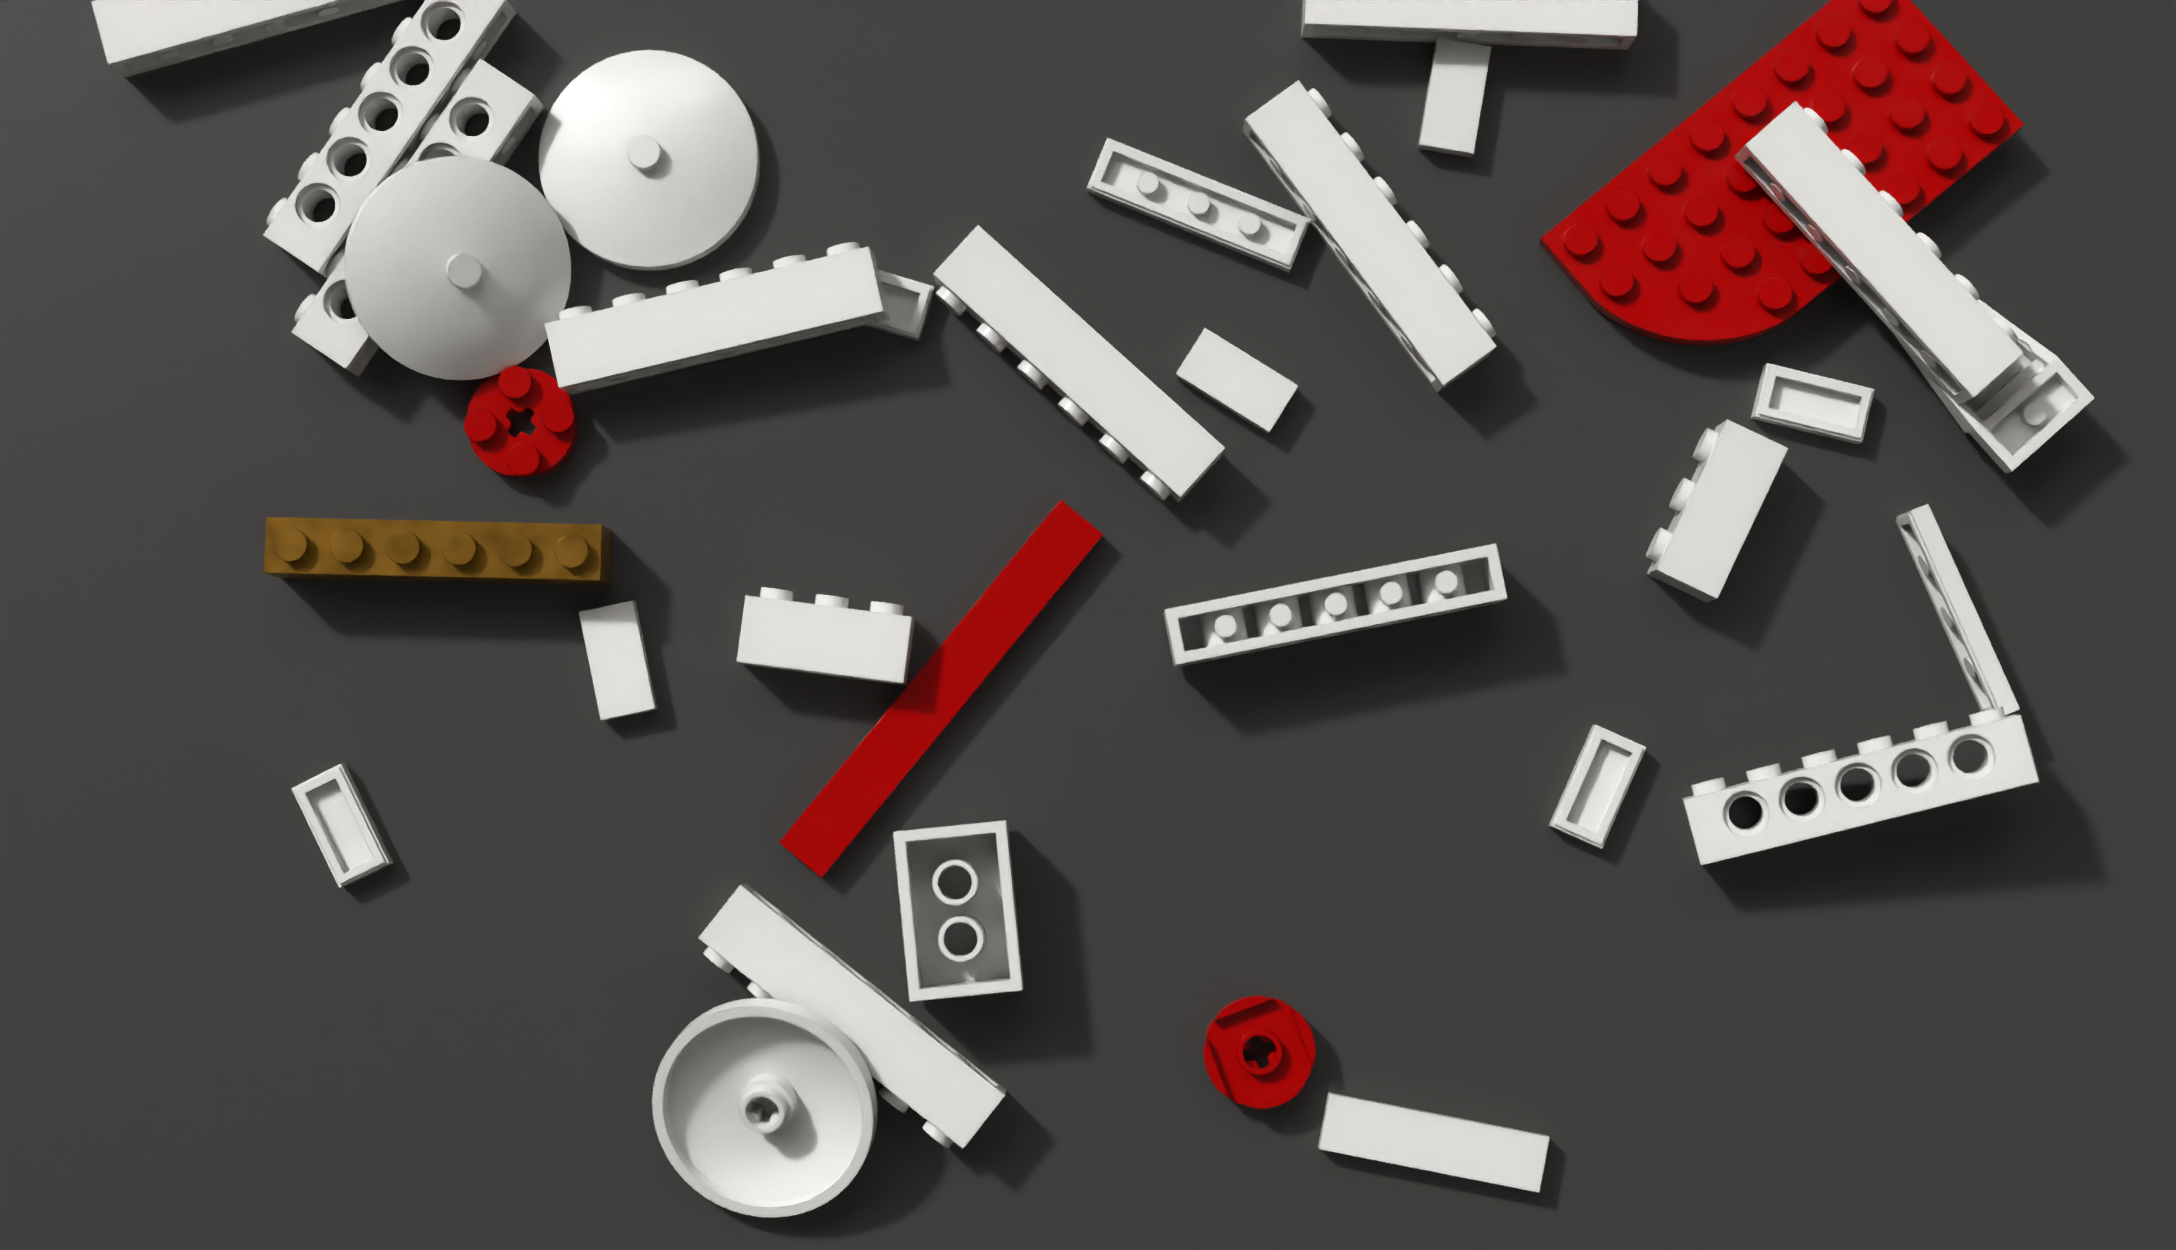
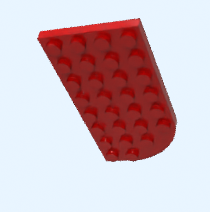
M1831 0L1541 237L1539 244L1594 307L1606 317L1625 328L1647 337L1684 345H1719L1747 340L1770 332L1785 324L1842 278L1838 271L1734 158L1752 138L1794 101L1803 109L1806 107L1812 109L1823 119L1828 128L1826 135L1840 150H1849L1861 161L1866 170L1864 177L1878 192H1887L1899 203L1904 212L1901 218L1906 223L1910 222L2018 133L2024 126V123L1911 0Z

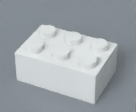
M1008 820L893 832L909 1002L1023 990L1024 980Z

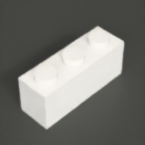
M1728 419L1719 424L1715 431L1707 428L1693 453V458L1700 462L1692 479L1683 478L1671 499L1669 508L1676 510L1668 530L1660 527L1649 545L1646 557L1653 560L1647 574L1706 603L1717 599L1788 448Z
M761 587L760 597L745 595L736 662L750 666L907 686L915 619L912 616L903 615V605L871 601L870 611L849 609L848 598L816 594L815 604L793 601V591Z

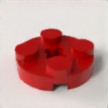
M511 366L504 369L501 373L489 377L475 391L464 420V430L469 437L475 454L485 465L494 471L512 478L541 476L557 469L572 453L578 438L576 406L572 396L568 392L561 390L558 387L557 380L549 374L537 369ZM527 409H531L535 413L531 418L532 424L536 427L535 431L530 436L524 432H520L516 437L512 436L510 430L513 424L509 420L511 415L515 411L522 414Z
M1264 995L1241 997L1224 1006L1207 1026L1203 1046L1205 1068L1218 1091L1236 1103L1256 1109L1276 1107L1295 1097L1310 1076L1316 1056L1314 1037L1303 1016L1283 1000ZM1259 1035L1262 1042L1272 1041L1274 1043L1275 1051L1267 1055L1269 1064L1264 1067H1259L1255 1060L1245 1061L1243 1057V1051L1250 1048L1249 1039Z

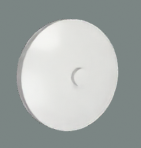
M639 50L621 53L606 58L583 71L562 91L552 106L544 124L539 145L538 159L541 185L546 200L558 216L562 227L579 245L594 256L608 263L634 270L655 271L677 268L701 259L717 249L735 232L745 218L753 202L759 180L760 149L753 122L737 93L721 76L706 65L692 58L667 51Z
M444 156L426 159L397 171L385 179L368 196L357 212L347 237L344 253V276L348 298L358 321L368 336L385 353L404 366L431 377L447 380H473L501 373L508 367L518 365L531 356L546 341L548 337L545 323L559 320V312L564 310L571 283V259L567 238L558 216L546 198L531 183L514 171L487 160L464 156Z
M771 998L740 999L719 1005L701 1014L682 1030L667 1050L658 1068L653 1086L652 1113L655 1130L662 1149L674 1169L694 1190L705 1198L726 1209L745 1215L770 1218L788 1217L816 1209L829 1202L841 1193L857 1175L869 1153L876 1132L878 1110L875 1086L869 1069L857 1048L838 1027L826 1018L803 1006Z

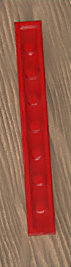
M1060 500L779 843L823 878L1101 540L1103 533Z

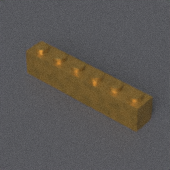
M266 517L264 573L279 578L611 585L612 530L602 524Z

